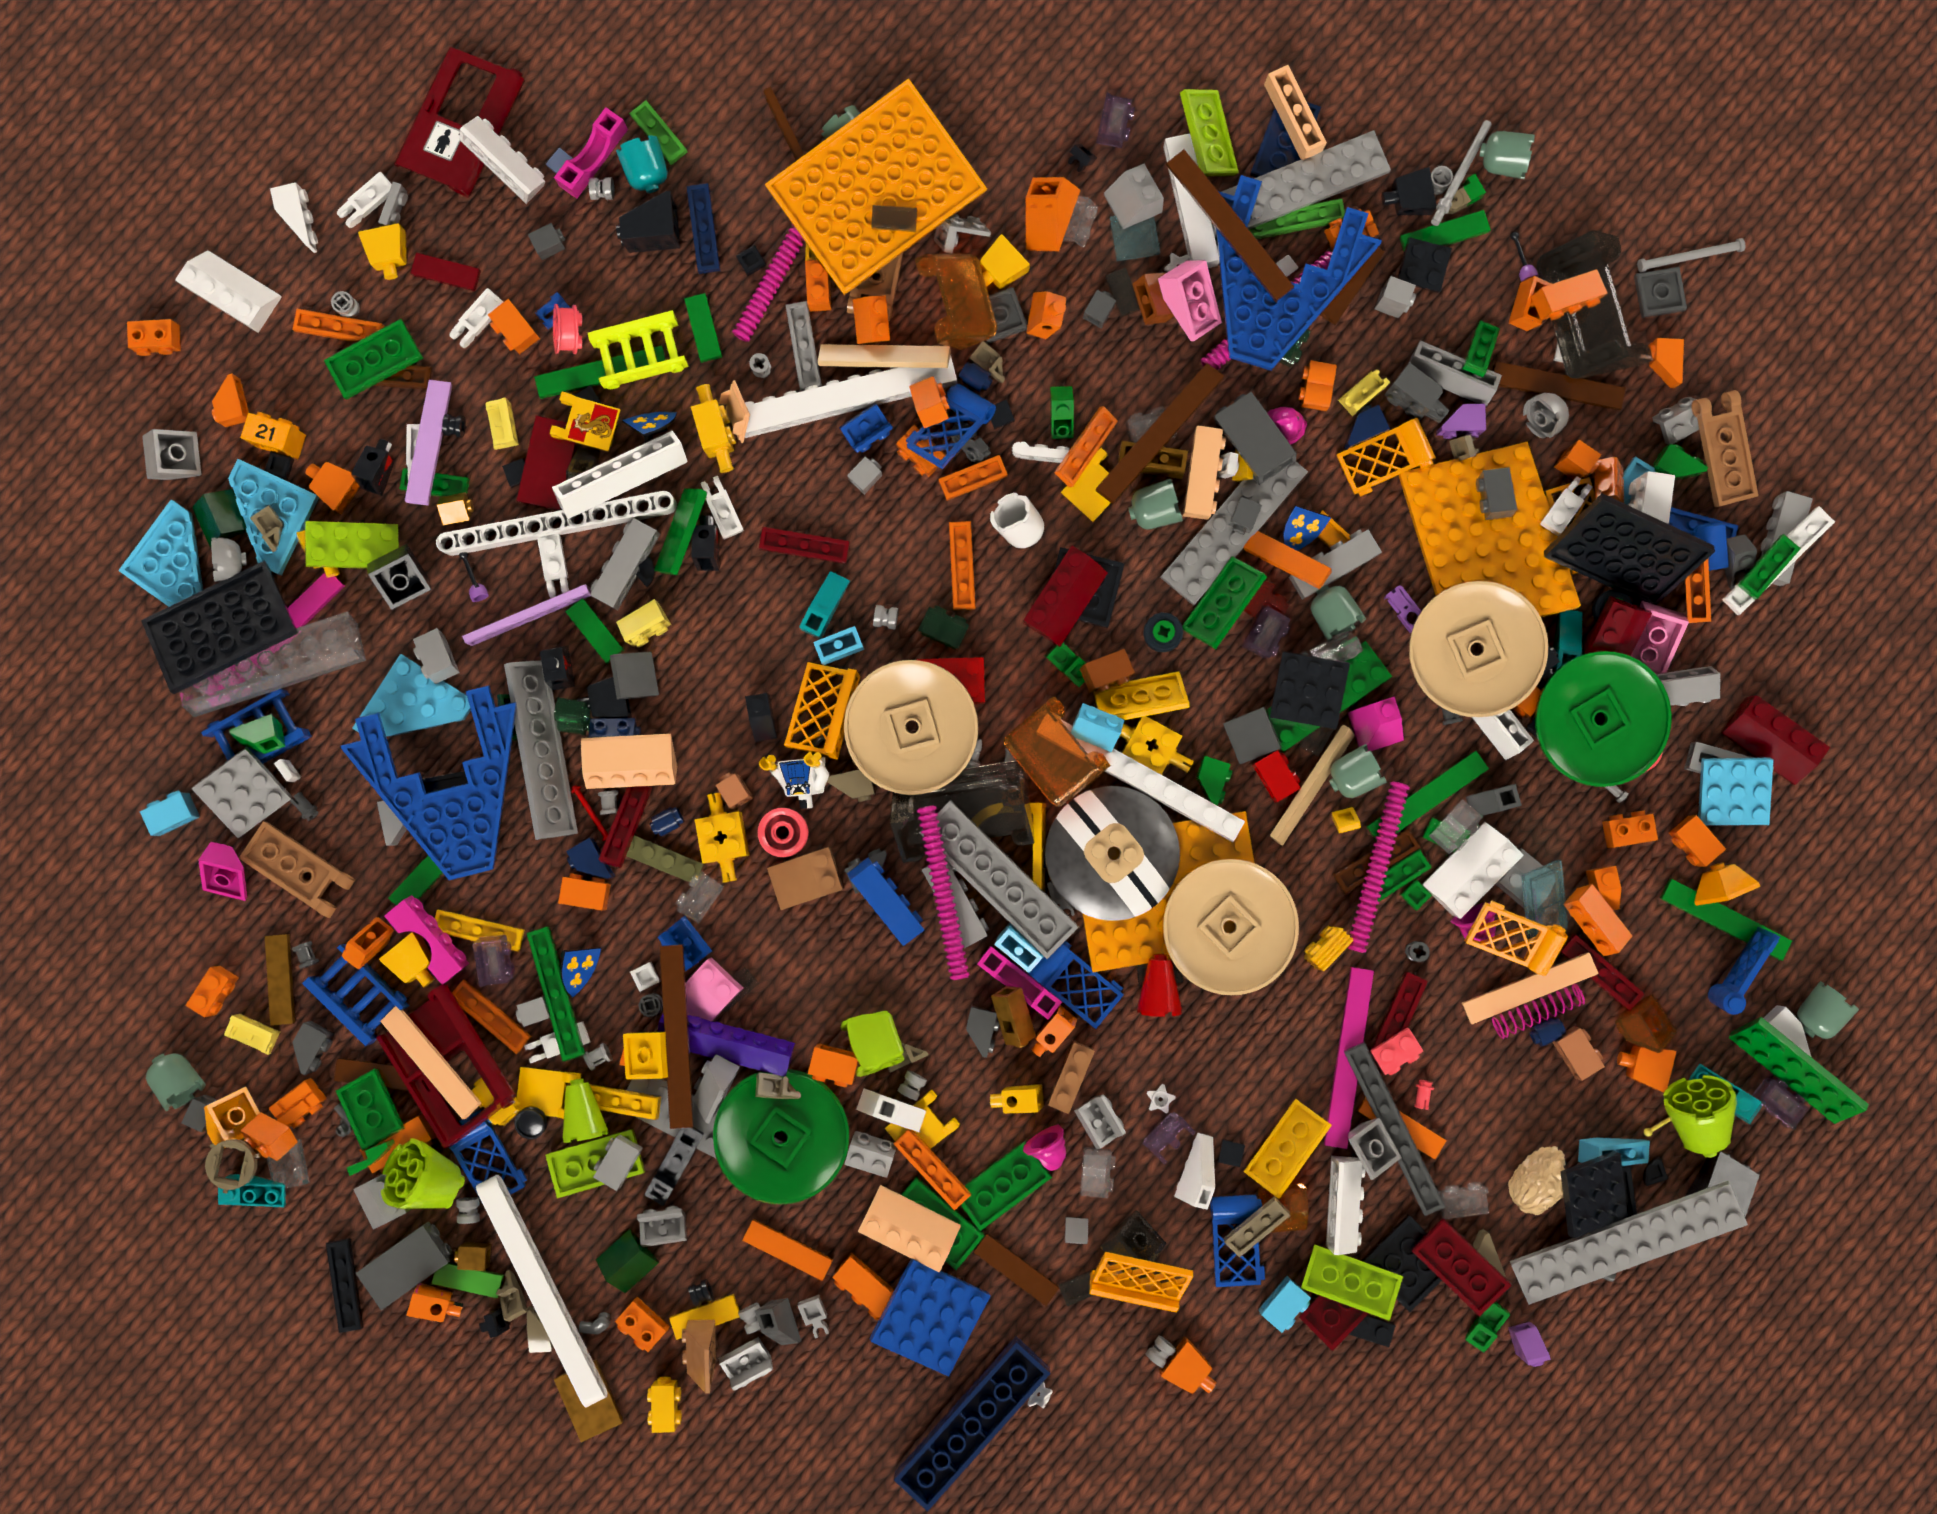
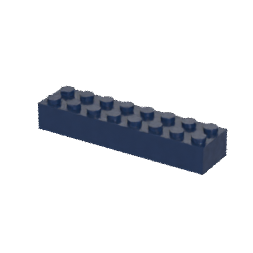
M1016 1336L898 1467L894 1474V1481L928 1512L1051 1374L1050 1367Z

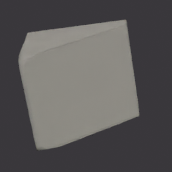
M1066 1217L1065 1243L1088 1244V1218Z

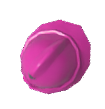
M1279 407L1267 413L1290 445L1296 443L1304 435L1307 422L1301 413L1295 409Z
M1484 903L1473 906L1461 919L1453 917L1450 921L1459 927L1464 938L1467 937ZM1492 911L1487 912L1484 918L1486 924L1494 921L1496 913ZM1496 926L1488 929L1491 937L1495 936ZM1486 930L1476 933L1473 939L1477 941L1488 939Z
M1057 1124L1041 1131L1024 1145L1023 1152L1037 1158L1046 1169L1050 1171L1057 1170L1062 1166L1066 1158L1065 1139L1063 1137L1064 1129Z

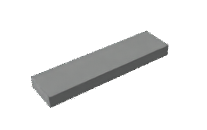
M807 301L786 304L800 391H805V388L814 385L822 387Z

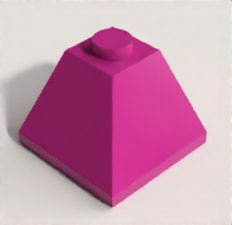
M1395 697L1347 712L1358 747L1366 744L1368 751H1373L1404 741L1402 717Z
M210 842L198 859L203 891L246 901L247 891L244 867L233 847Z

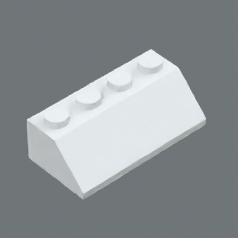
M477 116L460 128L459 140L527 204L544 186V175L536 167L532 169L526 163L528 161L526 157L519 151L516 153L510 147L511 143L503 135L499 137L493 131L494 127L488 120H482Z
M208 250L187 261L175 279L191 292L259 333L282 298L281 295Z
M1484 822L1422 885L1452 916L1461 919L1524 855L1509 839Z
M1331 1156L1326 1247L1334 1255L1356 1253L1357 1246L1361 1245V1232H1358L1359 1223H1362L1363 1220L1360 1200L1364 1199V1187H1361V1178L1365 1177V1168L1358 1157Z

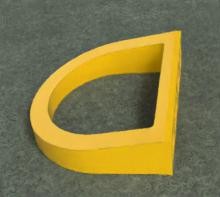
M998 803L988 806L972 818V821L979 828L989 819L1000 814H1033V881L1045 892L1046 868H1043L1046 846V803Z

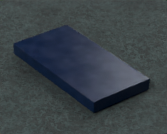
M1307 102L1315 120H1317L1321 107ZM1274 108L1250 173L1251 176L1256 178L1301 160L1276 108Z

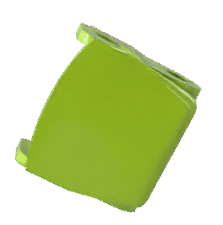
M888 1011L863 1014L842 1022L841 1030L848 1031L852 1050L861 1065L856 1070L857 1077L876 1073L904 1061V1050L892 1015Z

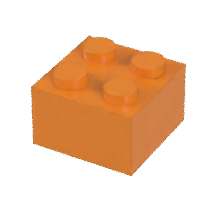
M818 1043L814 1047L808 1074L813 1075L812 1079L825 1082L826 1079L834 1080V1084L837 1086L847 1087V1085H852L855 1081L859 1062L854 1052Z

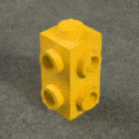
M480 1078L474 1083L475 1088L471 1091L481 1101L479 1107L487 1108L493 1103L494 1097L483 1079ZM515 1097V1102L511 1106L500 1109L488 1119L494 1125L504 1126L521 1111L518 1107L520 1102Z
M659 1377L653 1382L651 1388H648L647 1399L648 1402H651V1411L648 1412V1425H652V1433L675 1432L682 1420V1412L678 1410V1401H681V1387H677V1380H671V1377Z

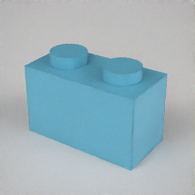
M855 626L813 642L823 665L865 650Z
M1082 703L1074 720L1070 736L1112 752L1121 734L1124 719Z
M180 791L168 794L167 799L161 802L159 800L153 801L146 805V809L140 811L151 836H161L200 817L190 793Z
M1011 923L998 935L994 944L1028 973L1043 958V955Z
M1286 1276L1258 1311L1282 1333L1285 1329L1289 1330L1295 1323L1294 1318L1299 1312L1302 1313L1308 1308L1311 1297L1291 1278Z

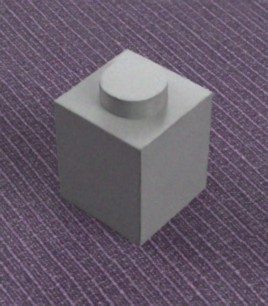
M864 457L847 477L865 495L882 477L880 470L882 467L873 458L869 460Z
M544 996L516 1005L518 1009L516 1010V1017L518 1022L523 1024V1027L550 1018Z

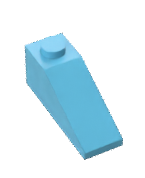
M1620 1138L1579 1140L1578 1162L1583 1163L1616 1151L1621 1154L1622 1166L1648 1163L1650 1141Z

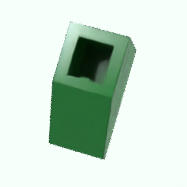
M1072 386L1050 387L1052 439L1073 438L1074 397Z
M1669 444L1664 447L1652 465L1655 468V472L1675 475V480L1698 476L1709 468L1703 464L1704 462L1700 458L1691 457L1685 453L1681 446L1676 444Z
M272 714L229 729L230 734L240 744L263 754L285 747L282 724Z
M1204 756L1202 757L1196 779L1206 799L1218 806V803L1222 804L1226 791H1223L1225 782L1229 783L1232 775V770L1229 769L1231 764Z

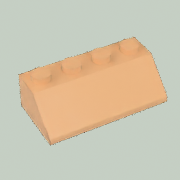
M671 734L581 738L582 773L586 789L674 785L676 782L677 762Z
M880 1185L858 1232L940 1272L961 1225Z

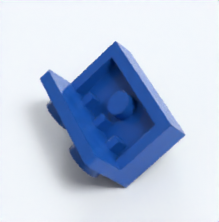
M874 403L840 426L839 429L852 449L858 453L859 451H867L871 448V443L877 439L882 440L886 438L893 427L887 421L878 405Z
M686 916L682 917L667 931L658 936L662 946L684 945L685 972L712 952Z

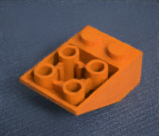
M1065 177L1032 178L1026 195V250H1060L1080 193V189Z

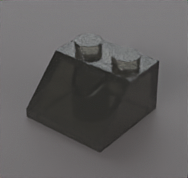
M1135 1210L1109 1234L1100 1247L1104 1252L1154 1262L1167 1243L1143 1216ZM1131 1267V1270L1139 1269L1138 1267Z

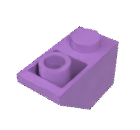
M1463 404L1436 431V436H1443L1444 439H1453L1457 435L1466 436L1471 434V437L1478 438L1486 430L1485 404Z
M1527 1322L1508 1327L1516 1355L1528 1366H1541L1544 1364V1361L1551 1360L1535 1325Z

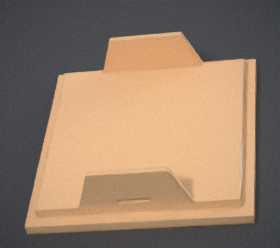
M733 380L730 390L721 393L719 404L726 405V410L733 426L732 434H736L738 440L743 443L750 414L736 381Z

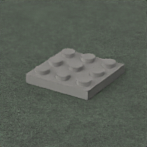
M245 747L192 787V790L237 838H240L292 798V795L248 747Z

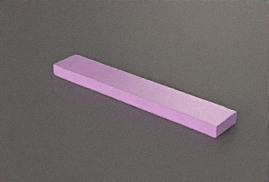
M429 380L405 496L406 503L429 506L443 436L442 421L448 411L452 390L451 382Z
M586 584L462 637L466 644L474 646L576 603L582 598H588L591 596L592 591Z

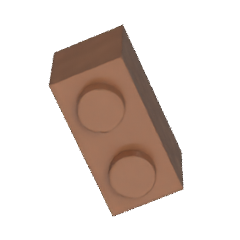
M729 772L718 779L720 783L716 784V787L729 808L737 809L754 798L740 775Z
M1573 1026L1566 1031L1565 1035H1562V1038L1552 1043L1574 1078L1583 1081L1605 1066L1601 1061L1603 1060L1601 1053L1598 1049H1593L1590 1044L1591 1038L1587 1031Z

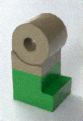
M1476 174L1468 177L1463 184L1464 187L1457 190L1451 201L1452 206L1447 214H1455L1483 198L1486 191Z

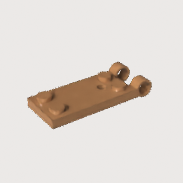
M904 252L876 272L881 275L879 280H874L872 278L873 275H871L850 291L847 313L854 314L853 299L867 296H886L888 321L891 320Z
M1736 390L1725 392L1721 396V404L1727 410V413L1712 416V405L1708 398L1694 400L1691 405L1692 413L1698 420L1706 466L1709 467L1707 472L1714 507L1758 496L1741 407V396ZM1721 433L1725 434L1724 441L1721 440Z
M267 821L262 822L239 857L240 860L327 918H331L337 909L332 903L321 898L331 881H334L346 890H349L355 882L353 877L340 871ZM306 872L311 873V879L308 881L304 878Z

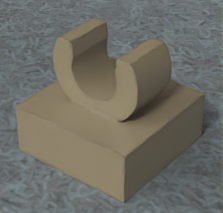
M1470 434L1449 441L1454 459L1459 458L1461 461L1477 456L1476 453L1479 450L1475 449L1473 441L1476 440L1475 437H1471Z

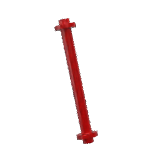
M573 786L571 793L577 795L604 837L602 841H606L608 833L581 793V786Z

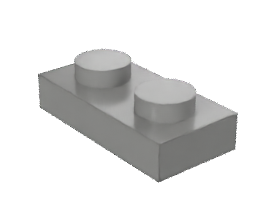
M393 182L378 221L382 227L400 222V211L408 199L407 191L401 184Z

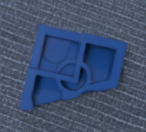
M1715 521L1697 525L1693 536L1714 545L1715 552L1708 558L1709 571L1729 567L1725 524Z

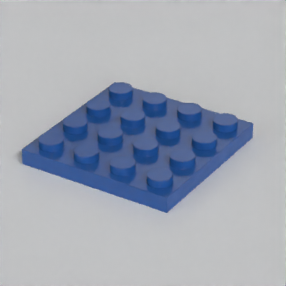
M910 1259L869 1339L874 1344L949 1377L991 1295L941 1270L937 1272L914 1259Z

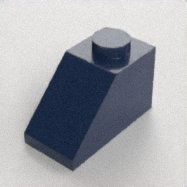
M1368 405L1359 410L1360 413L1354 419L1346 440L1345 450L1381 435L1390 429L1379 405L1373 408L1371 405Z
M588 838L566 851L568 854L567 861L572 869L576 868L577 871L607 879L615 877L611 867L598 860L601 850L594 838Z

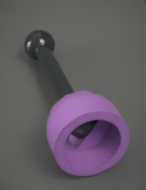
M1513 231L1510 237L1515 242L1523 265L1519 273L1521 282L1533 276L1539 277L1536 268L1528 265L1518 239L1519 233Z
M459 553V557L463 559L473 584L469 589L472 602L486 599L489 596L487 589L484 585L476 582L467 559L468 553Z

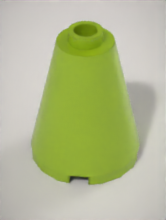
M583 1078L571 1080L570 1085L566 1086L563 1142L569 1143L574 1139L582 1141L603 1136L602 1134L607 1135L608 1128L589 1082H584Z

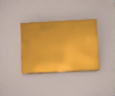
M597 1359L593 1360L606 1386L608 1396L589 1407H584L567 1373L554 1378V1382L580 1442L623 1423L622 1416Z

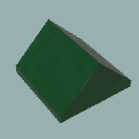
M233 489L203 494L192 507L210 547L212 538L231 539L246 532L247 527L243 516L240 514Z
M631 1229L624 1233L596 1259L606 1282L624 1293L628 1292L659 1263L647 1247L641 1246L640 1239Z

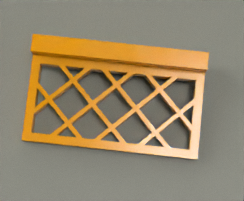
M807 662L785 740V747L807 752L811 751L812 753L819 752L821 755L838 760L845 735V712L848 702L860 681V675L857 670L849 668L844 670ZM812 669L821 671L824 677L812 683L810 679ZM836 674L843 675L842 683L833 687L829 678ZM827 680L831 690L820 696L815 687ZM814 689L818 697L807 704L804 700L805 693ZM834 693L837 697V702L828 708L823 699ZM821 701L826 710L814 716L810 707ZM808 710L812 718L800 724L798 720L799 714ZM829 714L832 719L831 723L822 729L817 720ZM815 722L820 731L808 737L804 728ZM802 730L806 739L799 744L793 743V735ZM821 735L826 740L823 749L814 747L811 741Z
M1105 1252L1096 1270H1092L1090 1274L1089 1294L1177 1313L1179 1301L1193 1278V1270ZM1110 1261L1118 1264L1109 1265L1107 1262ZM1131 1267H1138L1139 1269L1131 1270ZM1120 1270H1124V1271H1125L1124 1273H1120V1274H1117V1273H1116V1271H1120ZM1157 1271L1162 1273L1154 1275L1152 1272ZM1144 1274H1146V1276H1147V1277L1141 1278V1279L1138 1277V1276L1144 1275ZM1180 1276L1184 1278L1175 1279L1174 1277ZM1165 1279H1168V1280H1169V1282H1165V1283H1161V1282H1160L1161 1280H1165Z

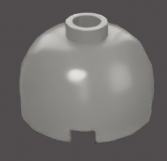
M1542 393L1532 397L1524 405L1523 416L1527 415L1529 420L1526 425L1539 438H1551L1557 435L1568 422V407L1563 399L1556 394Z
M212 538L211 550L212 564L215 570L213 571L214 582H221L240 573L242 566H247L246 553H241L240 546L229 538Z

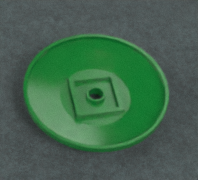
M1608 651L1583 654L1557 669L1544 685L1535 711L1537 739L1548 761L1569 779L1597 787L1620 785L1646 772L1663 752L1670 735L1672 721L1670 700L1658 676L1638 659L1626 654ZM1599 712L1605 716V720L1601 725H1597L1594 720L1595 715Z
M788 1069L786 1077L789 1079L788 1082L792 1087L800 1092L801 1098L775 1099L755 1097L756 1077L758 1074L755 1073L742 1080L728 1093L717 1112L713 1128V1146L718 1164L723 1174L734 1187L757 1201L785 1205L809 1199L821 1192L833 1181L845 1161L849 1145V1126L845 1111L836 1095L823 1082L812 1079V1076L807 1073ZM776 1133H784L787 1141L783 1144L777 1143L774 1139Z

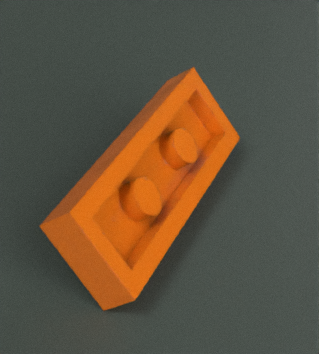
M997 455L942 477L938 481L946 501L1006 478L1008 474L1000 455Z

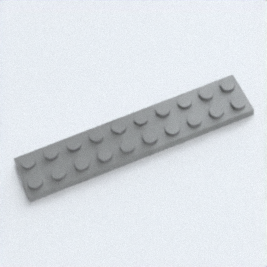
M1725 1181L1606 1225L1577 1238H1571L1510 1261V1264L1530 1305L1748 1224L1729 1181Z

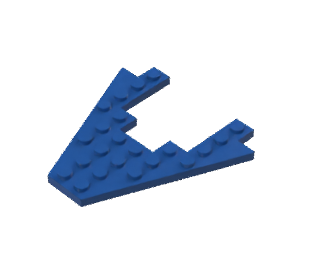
M1241 175L1234 196L1223 192L1219 193L1245 226L1248 227L1262 181ZM1347 207L1327 270L1305 264L1300 283H1292L1294 289L1277 302L1273 300L1216 228L1229 358L1270 371L1273 370L1380 246L1382 240L1362 234L1369 213Z
M489 685L466 691L484 755L462 762L468 781L466 784L426 793L420 772L398 777L380 713L356 718L355 721L361 740L341 745L343 752L448 880L493 870L495 867L517 703L513 702L495 707Z

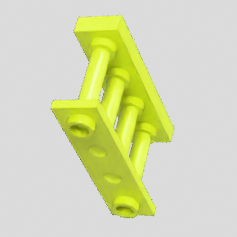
M673 310L588 332L589 341L592 346L600 349L606 376L600 377L599 382L604 389H616L621 384L667 372L677 373L689 367L685 356L678 357L672 333L673 327H677L678 322ZM658 331L664 333L670 357L669 360L657 362L651 339L652 333ZM640 336L643 340L649 365L636 368L629 341L631 338ZM619 342L622 346L627 371L615 374L608 346Z

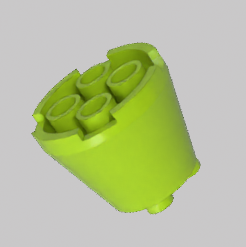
M1703 1075V1079L1688 1081L1685 1078L1679 1079L1669 1085L1663 1094L1665 1110L1685 1149L1703 1154V1156L1708 1158L1715 1157L1717 1152L1724 1150L1731 1143L1737 1098L1733 1086L1721 1078Z
M410 1138V1141L404 1145L399 1144L390 1154L382 1173L386 1177L384 1188L381 1190V1196L388 1206L398 1209H448L452 1206L459 1189L463 1187L465 1177L461 1175L460 1168L423 1141Z

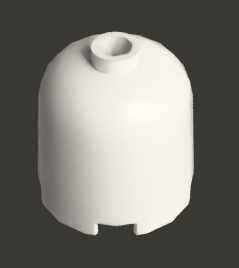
M1011 493L998 501L999 505L995 512L991 511L990 521L993 527L1008 543L1016 548H1027L1036 544L1044 532V521L1028 497Z

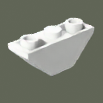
M865 1088L856 1109L916 1132H920L926 1110Z

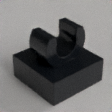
M1076 144L1070 151L1074 156L1070 157L1068 164L1071 165L1075 160H1078L1080 166L1077 171L1081 172L1086 166L1093 165L1097 157L1082 144Z
M502 1308L495 1309L484 1316L485 1322L479 1323L481 1332L488 1331L490 1338L499 1336L510 1329L508 1321H505L503 1318Z

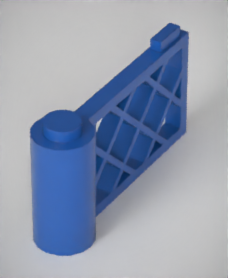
M961 384L951 386L947 392L949 409L956 412V416L949 417V419L935 424H942L943 431L930 433L932 426L925 429L922 427L918 432L913 431L906 439L908 449L941 469L949 463L982 424H987L992 419L996 410V406ZM969 420L974 423L969 428L961 429V421ZM958 422L959 429L945 430V424ZM960 435V440L957 443L948 444V436ZM944 437L945 444L932 446L931 439ZM929 439L930 447L920 448L916 445L921 440ZM946 450L947 452L942 460L933 455V452Z
M1757 927L1723 983L1716 984L1709 989V1001L1729 1014L1736 1015L1741 1013L1746 1006L1744 994L1779 942L1780 937Z
M1065 941L1048 959L1043 956L1028 974L1092 1027L1097 1029L1124 994L1121 993L1123 988L1113 979L1109 983L1097 972H1092V968L1069 950L1072 945ZM1074 959L1080 964L1081 973L1068 975V965ZM1084 968L1087 969L1089 973H1084ZM1094 975L1097 978L1098 987L1085 989L1084 976ZM1081 977L1082 989L1070 990L1069 978ZM1066 978L1067 991L1057 992L1051 987L1057 979ZM1101 982L1104 983L1107 987H1101ZM1111 989L1117 994L1111 1002L1102 1003L1101 990ZM1098 991L1099 1003L1087 1004L1086 992ZM1083 992L1084 1005L1074 1006L1071 1003L1070 994ZM1062 994H1067V999ZM1100 1006V1016L1094 1022L1088 1017L1087 1008ZM1079 1008H1084V1013Z
M481 1108L472 1113L467 1119H461L459 1123L463 1126L484 1109ZM489 1119L456 1144L448 1147L453 1151L476 1193V1186L488 1179L490 1170L501 1173L503 1181L505 1175L515 1178L518 1185L513 1188L507 1187L510 1195L526 1186L525 1181L528 1180L521 1168L517 1170ZM489 1135L494 1141L493 1150L480 1147L483 1138ZM465 1148L476 1150L473 1161L464 1159L460 1151ZM479 1151L491 1154L488 1165L476 1162ZM494 1155L503 1157L506 1162L504 1170L492 1167ZM475 1166L487 1169L484 1180L477 1179L473 1175Z
M1256 1195L1211 1198L1210 1210L1216 1287L1261 1285V1280H1265L1264 1265H1260L1259 1242L1253 1246L1254 1253L1248 1259L1243 1255L1240 1257L1245 1263L1237 1271L1228 1264L1236 1256L1234 1252L1226 1260L1219 1256V1250L1225 1243L1224 1238L1218 1234L1217 1225L1227 1224L1232 1228L1231 1231H1233L1262 1207L1261 1199H1257ZM1248 1265L1255 1270L1254 1279H1245L1241 1275ZM1226 1266L1235 1273L1229 1280H1220V1272Z

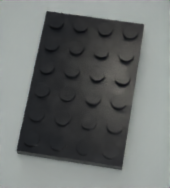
M1601 493L1544 550V557L1637 600L1657 605L1715 552L1714 545Z
M265 560L141 620L169 691L172 694H176L298 634L273 574Z

